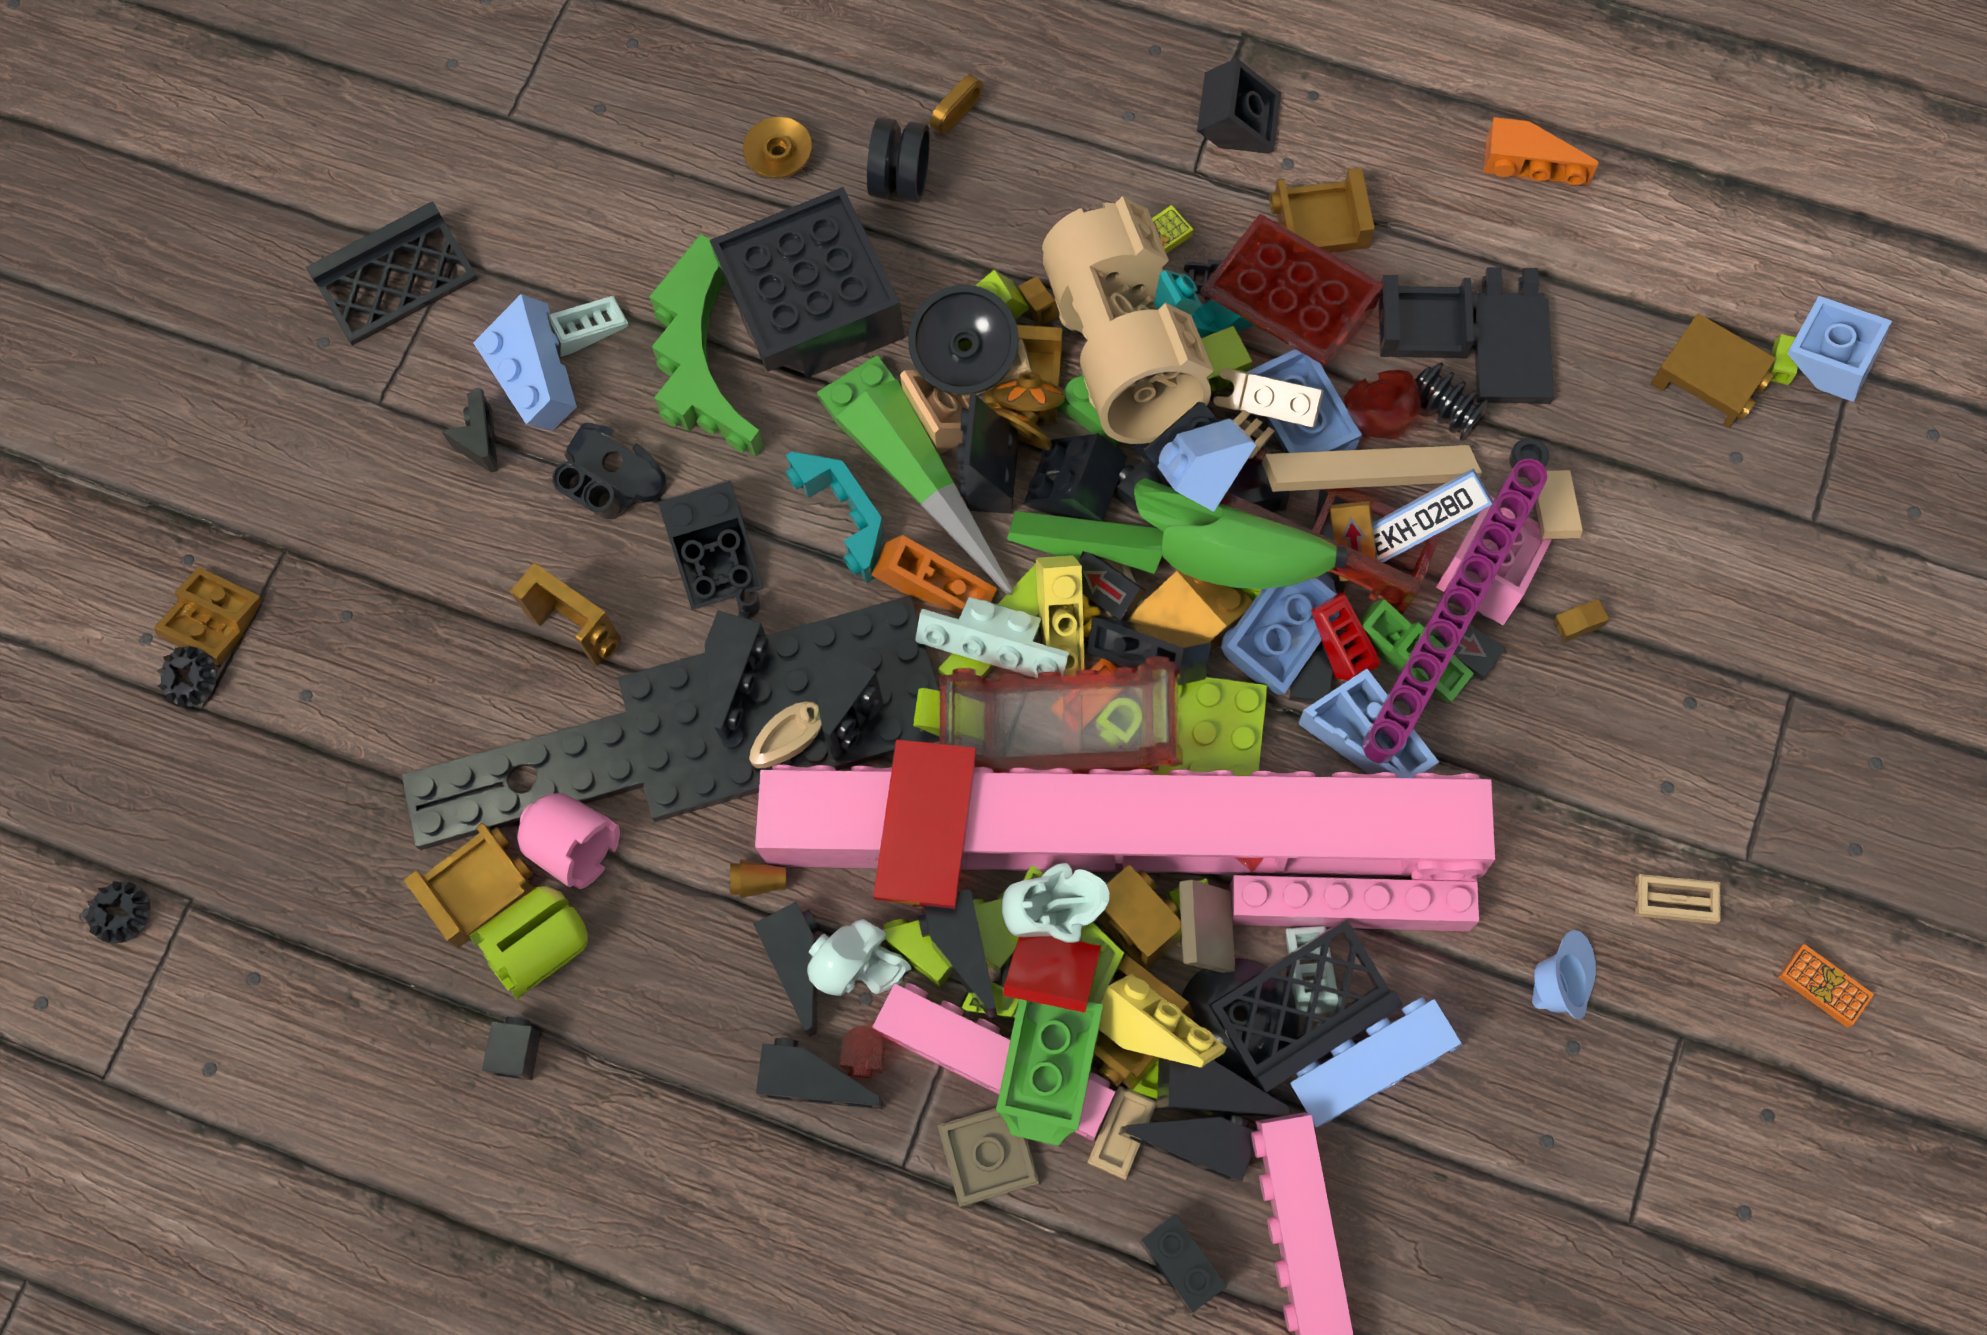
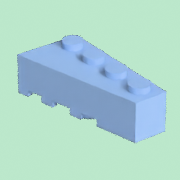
M1424 997L1417 999L1402 1009L1405 1016L1392 1024L1388 1018L1381 1020L1366 1030L1370 1037L1356 1045L1352 1039H1349L1331 1051L1334 1058L1322 1065H1319L1316 1060L1296 1073L1298 1078L1290 1084L1307 1113L1312 1115L1315 1127H1321L1365 1102L1375 1093L1378 1094L1395 1085L1408 1074L1415 1073L1434 1063L1446 1052H1453L1463 1046L1435 999L1428 1003Z

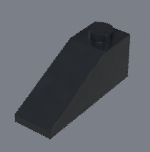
M1096 615L1092 616L1087 653L1178 686L1205 680L1212 642L1179 631Z
M971 889L958 891L956 909L924 906L925 912L917 913L922 937L930 936L933 949L989 1018L996 1017V1005Z
M797 902L753 923L805 1032L811 1037L817 1033V988L808 977L807 968L813 957L808 952L816 942L813 933L820 929L810 909L802 912Z
M775 1038L774 1045L762 1044L756 1094L761 1098L882 1110L883 1101L880 1096L805 1048L798 1047V1041Z
M1159 1058L1157 1109L1229 1113L1274 1118L1289 1115L1288 1106L1214 1060L1203 1067H1197Z
M1226 1113L1224 1118L1213 1117L1126 1125L1120 1128L1118 1135L1229 1181L1236 1182L1243 1181L1254 1149L1251 1133L1256 1131L1247 1128L1249 1124L1247 1120Z

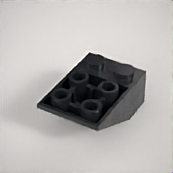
M970 395L969 409L962 408L961 431H963L962 443L958 444L957 451L959 482H961L960 495L961 497H967L969 511L1012 514L1018 454V431L977 395Z
M731 479L658 501L692 610L736 597V593L741 588H744L745 594L764 588Z

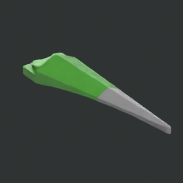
M879 356L872 357L817 391L818 399L835 423L894 478L1007 595H1011L1012 588L901 385L893 377Z

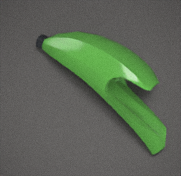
M1147 478L1136 483L1134 495L1140 516L1164 532L1162 539L1163 558L1175 569L1186 575L1217 585L1235 588L1268 589L1292 586L1319 577L1334 567L1346 568L1348 558L1346 547L1335 546L1310 533L1221 503L1213 512L1176 492L1172 487Z

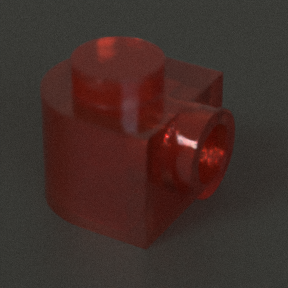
M858 1026L851 1029L845 1035L842 1042L841 1068L848 1070V1076L871 1079L873 1072L883 1073L885 1045L878 1032L868 1026Z

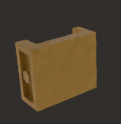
M1362 168L1348 169L1345 181L1286 188L1285 178L1277 179L1275 192L1270 193L1269 202L1271 213L1277 214L1279 223H1276L1275 226L1276 241L1278 245H1283L1285 258L1370 248L1375 228Z
M1697 313L1650 384L1664 391L1669 382L1677 385L1726 414L1727 418L1722 425L1729 428L1736 417L1743 421L1756 403L1750 397L1755 390L1762 393L1774 376L1768 370L1776 358Z
M1017 325L1019 339L1022 338L1026 345L1033 373L1039 374L1041 380L1059 386L1062 328ZM993 389L985 392L983 401L990 408L1017 411L996 403L992 398ZM1057 407L1050 410L1032 411L1038 416L1036 425H1044L1048 422L1056 423Z
M535 562L509 591L526 616L537 625L541 626L555 609L582 628L575 639L589 660L596 666L603 660L609 659L617 650L618 641L621 637L606 612Z
M483 822L476 826L480 832L478 835L426 874L422 875L416 870L403 880L445 939L457 948L470 940L469 935L535 889L528 880L533 875L529 867L519 856L513 860L506 851L511 846L508 839L498 827L491 831Z
M1126 955L1117 968L1120 976L1116 981L1132 973L1137 978L1144 980L1152 990L1165 1000L1175 1004L1190 1019L1194 1017V1013L1187 1000ZM1099 1030L1093 1060L1102 1066L1099 1072L1116 1087L1122 1082L1133 1090L1160 1057L1123 1049Z

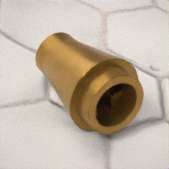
M741 859L740 863H730V895H740V899L777 890H786V867H777Z

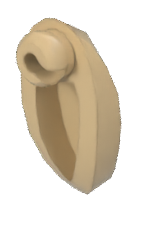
M810 701L796 703L775 715L763 727L754 741L749 758L752 766L755 768L774 766L791 759L807 748L822 727L818 704Z

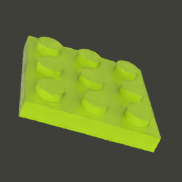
M1150 676L1140 769L1151 770L1153 775H1170V772L1174 770H1189L1193 772L1227 770L1233 772L1234 776H1250L1252 772L1259 771L1267 685L1206 677L1205 680L1177 686Z

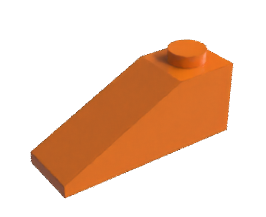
M904 535L885 543L871 576L904 594L911 595L960 615L969 597L991 603L997 590L993 585Z

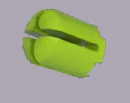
M549 886L536 887L469 935L475 946L478 945L483 951V956L487 960L489 967L508 991H512L516 1000L581 954L588 943L587 929L580 915L574 907H569L568 899L560 891Z

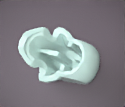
M1068 863L1057 864L1047 870L1040 878L1011 884L1003 895L1002 914L1009 932L1015 936H1053L1066 943L1079 942L1081 939L1082 925L1092 923L1106 909L1110 893L1105 882L1098 876L1082 869L1075 870L1073 874L1072 868Z
M865 919L854 921L850 926H842L830 937L825 934L821 935L808 952L813 957L808 964L807 973L809 980L818 990L830 995L842 996L846 992L849 993L855 988L856 980H862L871 992L879 994L891 989L894 983L899 985L903 982L902 978L907 971L911 970V966L902 955L891 952L881 946L882 941L886 939L885 931L872 925Z

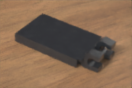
M1487 267L1486 276L1482 278V293H1478L1477 310L1473 313V323L1479 324L1478 344L1474 345L1476 391L1478 392L1477 403L1487 399L1489 403L1551 404L1554 393L1549 302L1544 294L1538 293V268H1523L1522 277L1518 279V293H1501L1503 285L1502 268Z

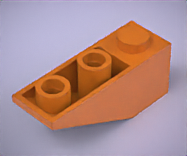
M1493 117L1486 137L1483 173L1495 174L1499 177L1530 178L1534 181L1566 182L1569 185L1590 184L1598 167V160L1530 121Z

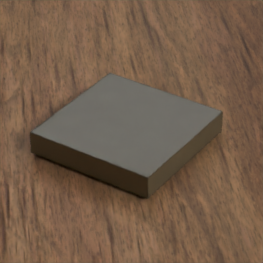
M1195 880L1180 881L1179 893L1184 964L1222 973L1234 972L1235 958L1231 891Z
M996 1108L937 1125L960 1208L1039 1185L1027 1139L1011 1135L1006 1122L996 1112Z

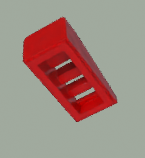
M1339 593L1311 609L1336 679L1349 681L1365 669H1368L1370 672L1380 666L1376 651L1345 593ZM1339 611L1340 617L1330 622L1328 617ZM1344 627L1345 632L1337 636L1336 631ZM1350 642L1351 647L1345 650L1343 646Z

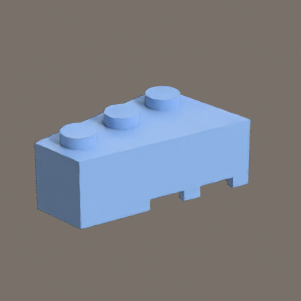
M520 294L473 343L524 422L528 425L553 431L577 406L566 367L560 363L556 346L559 345L557 335L552 333L547 315L550 314L548 303Z
M1365 669L1304 709L1298 723L1368 774L1390 772L1397 774V778H1413L1414 775L1419 773H1432L1439 763L1414 729L1402 749L1391 761L1376 763L1366 757L1362 746L1364 737L1387 697L1386 692L1368 669ZM1393 703L1395 710L1399 714L1403 715L1396 707V705ZM1375 735V741L1378 746L1383 749L1393 748L1392 741L1387 735Z

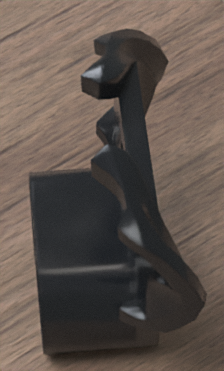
M583 423L565 450V457L568 462L559 464L552 475L553 485L560 493L605 519L619 517L635 501H655L665 493V474L660 465L642 446L635 443L632 449L635 453L609 439L614 431L612 428L593 423ZM612 453H619L623 458V464L616 472H608L605 468V460ZM579 474L580 480L578 485L570 489L571 479ZM609 492V501L606 505L599 507L600 497L604 493Z

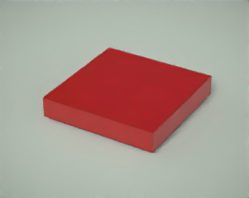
M1053 936L1019 937L1005 980L1003 996L1085 1013L1100 957L1101 946L1081 941L1066 943Z

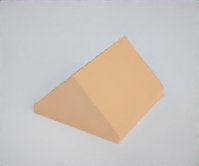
M904 370L900 374L902 389L938 455L962 443L961 412L962 408L969 409L970 399H965L963 395H953L938 390L930 385L917 370Z

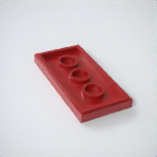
M896 740L873 893L874 900L956 909L977 754L975 747Z

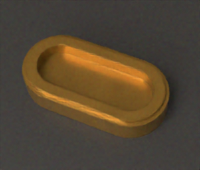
M972 74L966 75L937 105L930 119V127L940 134H946L951 131L978 102L983 91V82Z

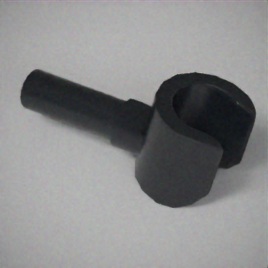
M741 588L736 593L739 610L738 616L749 619V616L755 615L760 609L758 592L755 593L753 601L745 603V590Z

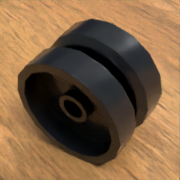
M879 117L876 119L871 134L867 161V190L870 197L888 199L896 187L901 201L915 203L921 201L927 179L930 153V130L927 123L910 121L903 129L901 135V128L897 120Z

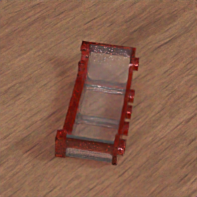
M1167 657L1146 658V664L1138 666V673L1136 668L1122 667L1114 669V674L1099 675L1097 670L1076 671V676L1061 677V673L1041 672L1038 673V678L1023 679V675L1004 674L1000 676L998 681H987L984 677L976 675L975 669H953L951 675H940L939 744L975 747L977 750L975 767L990 768L993 770V773H1009V770L1013 768L1033 770L1065 768L1072 770L1073 774H1089V771L1093 769L1113 771L1146 769L1155 772L1159 771V766L1162 765L1172 767L1183 765V749L1179 745L1178 678H1181V670L1175 662H1170V659Z

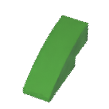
M1385 599L1372 603L1359 619L1376 654L1395 669L1401 671L1424 627L1419 622L1411 624ZM1433 635L1430 636V641L1435 647L1440 649L1446 648ZM1453 654L1433 694L1448 703L1452 702L1474 673ZM1411 669L1414 678L1418 681H1429L1428 675L1423 669Z

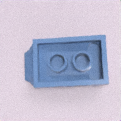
M1308 343L1247 371V373L1324 390L1315 427L1267 417L1268 425L1274 430V435L1285 453L1356 450L1362 434Z
M1324 573L1319 577L1292 586L1262 589L1237 625L1225 633L1221 646L1224 655L1257 684L1267 685L1268 690L1278 695L1285 694L1321 642L1311 609L1337 595L1334 580ZM1339 611L1328 617L1330 622L1337 619Z

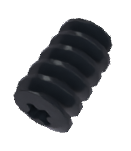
M1442 362L1432 368L1427 367L1413 380L1405 394L1411 396L1418 392L1415 403L1422 405L1429 401L1426 412L1432 415L1440 410L1437 421L1440 424H1444L1451 420L1449 431L1456 433L1463 429L1460 440L1464 441L1485 417L1489 401L1486 399L1476 405L1474 403L1478 393L1476 390L1467 395L1462 394L1466 382L1462 381L1453 386L1451 384L1455 375L1453 371L1442 377L1440 375L1444 365Z

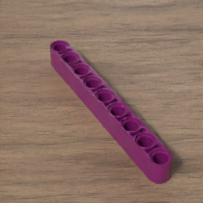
M1534 459L1519 461L1501 486L1493 501V505L1489 508L1364 737L1362 743L1363 751L1372 762L1387 763L1391 761L1406 743L1546 484L1547 470L1539 461ZM1518 477L1527 478L1531 482L1532 487L1522 485ZM1500 508L1510 509L1516 519L1504 516ZM1489 539L1495 542L1498 546V551L1488 549L1484 545L1483 540ZM1465 571H1472L1478 574L1481 578V583L1471 582L1467 578ZM1448 603L1458 604L1463 609L1464 615L1458 616L1450 612ZM1430 636H1440L1444 639L1446 648L1440 649L1435 647L1430 641ZM1411 669H1423L1427 673L1429 681H1418L1414 678ZM1393 702H1405L1409 706L1411 714H1399L1395 710ZM1375 735H1387L1392 741L1393 748L1383 749L1378 746L1375 741Z

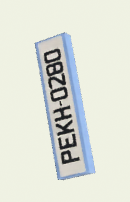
M1474 468L1373 522L1378 565L1493 505L1491 496Z

